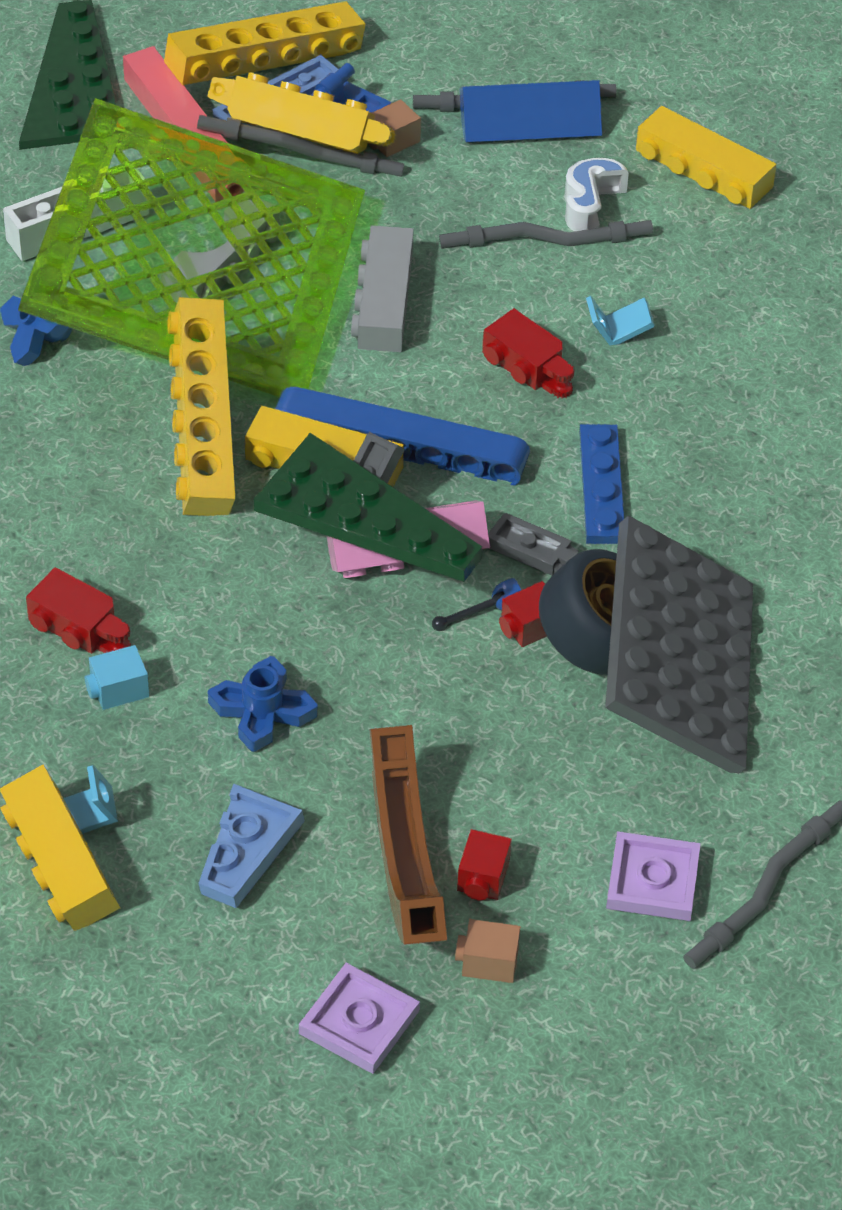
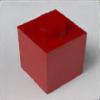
M543 581L502 599V614L499 618L501 630L507 638L514 637L521 647L547 637L539 616V599L545 585Z
M471 829L458 868L457 891L464 892L469 898L474 900H485L487 898L498 900L510 862L512 838Z

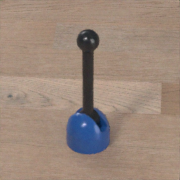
M514 578L502 581L494 588L492 599L447 617L436 616L432 620V627L436 631H443L447 628L448 624L493 606L502 611V599L521 591V588Z

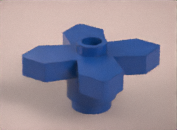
M46 266L32 277L27 300L12 296L0 308L4 325L17 329L10 349L14 363L22 366L30 365L40 356L43 340L52 343L62 342L69 337L73 329V318L68 308L55 304L62 286L58 272Z
M269 656L253 665V668L243 678L242 683L225 680L208 690V703L220 717H242L238 726V737L252 752L273 742L274 721L300 727L318 716V705L305 690L283 689L287 680V672L274 656Z

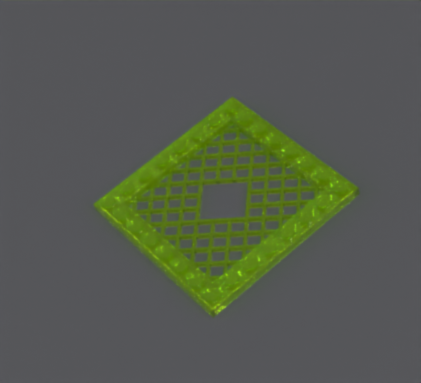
M95 98L23 292L18 311L169 360L170 345L174 344V334H168L166 319L168 318L169 311L174 312L177 305L170 294L184 290L189 298H199L192 287L206 283L213 294L201 299L224 300L225 322L232 320L240 333L226 336L228 380L278 397L288 387H300L309 390L365 190ZM136 149L143 158L129 161L123 150ZM115 154L121 164L109 168ZM163 160L171 161L177 170L164 173L156 162ZM149 165L156 176L142 180L135 169ZM127 171L134 183L120 186L113 175ZM201 171L206 173L211 181L198 185L191 174ZM183 177L190 188L176 191L169 180ZM106 179L112 189L100 193ZM161 183L168 192V195L155 198L148 187ZM231 183L239 184L245 193L232 196L225 185ZM217 188L224 199L211 203L204 192ZM140 190L147 201L134 205L127 196V193ZM269 194L274 196L279 204L267 208L259 197ZM196 195L203 206L190 210L183 198ZM118 196L126 208L112 212L104 200ZM251 200L259 211L246 215L238 203ZM174 201L182 213L168 216L161 205ZM97 204L103 215L91 218ZM230 206L237 218L224 221L217 210ZM299 206L307 207L313 216L300 219L293 208ZM153 208L160 220L146 223L139 212ZM285 211L292 223L280 226L272 215ZM209 213L243 261L186 279L153 233V230ZM131 215L138 226L125 230L118 219ZM264 218L272 229L259 233L252 224V221ZM110 222L117 233L103 237L96 228V225ZM318 223L313 237L306 226ZM243 225L251 236L238 240L230 228ZM88 229L95 240L82 244ZM298 229L306 241L293 245L285 233ZM144 233L152 245L138 249L131 237ZM277 236L285 248L272 251L265 240ZM122 240L130 252L116 256L108 244ZM256 243L264 254L251 258L243 247ZM100 247L108 259L94 263L86 251ZM310 248L306 262L299 251ZM157 252L165 264L151 268L144 256ZM79 255L86 266L73 270ZM291 255L298 266L285 270L278 258ZM136 259L143 271L129 275L121 263ZM270 262L277 273L264 277L256 265ZM113 266L121 278L107 282L99 270ZM248 268L256 280L243 284L235 272ZM171 271L178 283L165 287L157 275ZM91 273L99 285L84 289L77 277ZM303 273L300 286L298 288V286L291 277ZM227 275L235 287L221 291L214 279ZM149 278L157 290L142 294L135 282ZM283 280L291 292L278 296L270 284ZM68 281L71 283L73 288L67 287ZM127 285L134 297L120 301L112 289ZM262 287L270 299L256 303L249 291ZM104 292L109 300L94 295ZM240 294L248 306L235 310L227 298ZM162 297L170 309L156 313L148 301ZM295 299L292 313H290L284 302ZM140 304L145 312L130 307ZM275 306L283 318L270 322L262 310ZM254 313L262 325L248 329L240 317ZM288 325L283 340L276 329ZM267 332L275 344L262 349L254 336ZM191 338L195 342H201L198 339ZM246 339L251 348L236 342ZM280 351L279 357L271 355Z

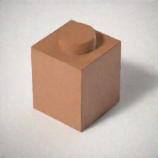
M401 99L372 112L375 115V121L389 125L390 128L392 127L396 131L395 134L397 135L392 146L383 147L382 144L379 146L368 143L372 149H379L386 157H389L420 142L421 118Z
M469 919L467 936L458 935L455 955L456 961H463L462 976L513 983L521 926Z

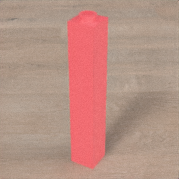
M152 46L124 55V80L215 202L226 198H236L244 191H247L246 166L220 133L197 129L199 115H207L186 87L178 81L168 68L157 49Z

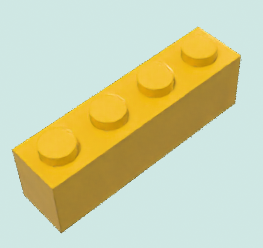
M660 106L638 126L636 151L640 152L644 158L660 162L669 167L673 173L683 174L695 180L702 188L712 189L726 196L734 204H741L751 209L774 186L776 163L664 106Z
M261 405L245 435V460L252 461L258 467L266 468L271 466L280 469L308 434L312 433L354 461L367 434ZM390 441V442H392V443H394V444H396V445H399L400 447L404 448V444H400V443H397V442ZM403 454L387 483L394 487L403 469Z
M41 765L1 787L0 792L6 804L0 807L12 829L17 826L19 827L22 835L16 837V841L27 860L34 857L37 866L31 870L43 891L50 888L54 897L47 900L58 922L61 923L67 920L72 929L76 931L120 909L63 796L45 766Z

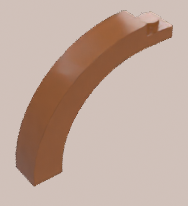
M412 725L369 729L378 831L390 905L399 938L404 945L447 940L444 901L443 896L440 895L436 887L427 850L418 788Z

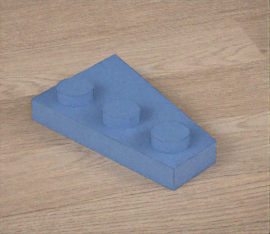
M233 784L228 810L223 812L220 820V833L216 843L211 846L198 884L202 895L237 908L305 820L301 809Z

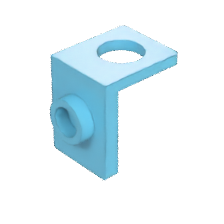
M592 296L586 298L592 322L609 345H618L655 326L649 304L645 298L607 316Z
M94 765L87 767L90 789L64 798L82 834L118 822L112 786Z

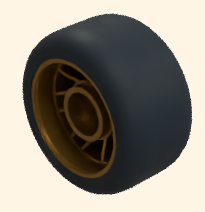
M591 549L573 556L546 582L539 599V616L549 641L566 660L587 672L608 675L617 553L603 549Z

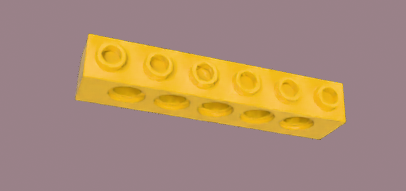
M344 1L168 33L164 62L182 85L209 81L213 77L224 78L303 63L319 55L329 58L361 49L366 24L349 3Z
M179 297L175 311H169L167 320L168 334H174V344H171L169 349L170 367H175L176 377H172L171 399L177 400V410L173 412L172 429L174 433H179V443L175 444L174 464L175 466H180L181 477H178L176 481V499L182 500L183 515H229L235 501L224 300ZM191 338L198 339L201 342H195ZM193 371L201 372L203 375L195 374ZM195 403L201 404V405H203L205 408H199V407L195 406L194 404H195ZM196 437H203L208 442L200 441ZM197 470L206 471L209 476L202 475Z

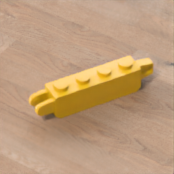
M250 72L247 78L236 76V80L212 78L207 97L228 106L227 110L231 117L242 120V123L282 132L300 139L356 154L364 151L367 143L379 146L382 144L383 147L392 146V143H395L396 131L385 123L382 124L375 121V115L366 111L367 104L347 99L346 105L333 102L334 95L314 90L313 96L300 93L302 87L281 81L280 87L268 84L269 78Z

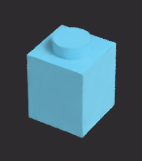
M135 645L89 657L90 674L84 677L86 688L91 699L98 697L103 710L149 697L148 674Z

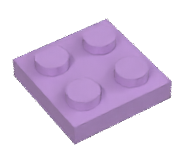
M617 831L606 909L691 921L701 843Z
M345 963L299 1023V1034L374 1074L419 1013L420 1001Z

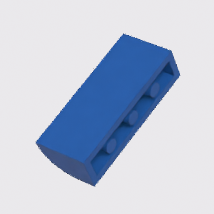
M600 80L465 86L459 89L461 123L465 142L602 136Z

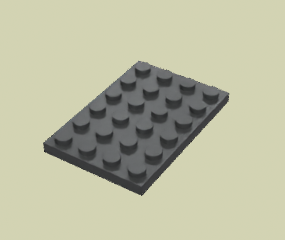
M629 515L619 523L605 708L729 773L739 774L746 769L753 583Z

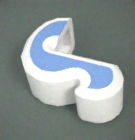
M591 158L578 161L568 169L564 196L566 200L565 221L571 230L581 231L600 227L597 212L601 209L600 194L627 193L629 172L623 164L608 158Z

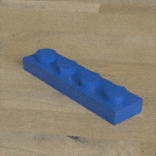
M580 424L579 436L586 544H618L619 523L624 520L617 425Z

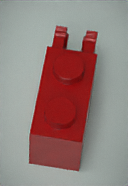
M515 308L483 330L482 353L489 363L493 365L499 364L511 373L516 382L520 384L526 383L534 390L542 387L550 394L557 396V398L570 397L573 391L570 381L574 377L575 369H573L574 366H571V364H568V361L562 358L563 347L561 340Z
M56 567L26 596L28 620L32 626L40 632L48 630L58 635L72 649L82 648L92 654L96 649L107 653L131 646L130 640H128V637H130L129 624L122 622V619L114 615L112 597Z

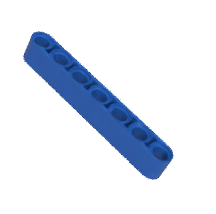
M288 387L283 390L275 408L276 410L367 434L371 432L386 440L404 444V461L421 465L430 463L438 465L439 469L456 473L465 471L475 474L474 477L496 482L497 479L511 482L513 486L519 483L530 454L529 445L516 436L300 387Z

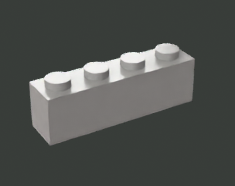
M371 225L369 240H362L361 261H366V265L359 264L358 286H363V290L356 289L354 310L360 311V314H353L351 336L358 337V349L402 352L413 255L414 228Z

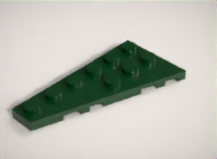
M74 0L58 4L20 136L19 150L123 137L92 0Z
M312 433L308 434L253 499L255 512L465 582L482 559V546Z

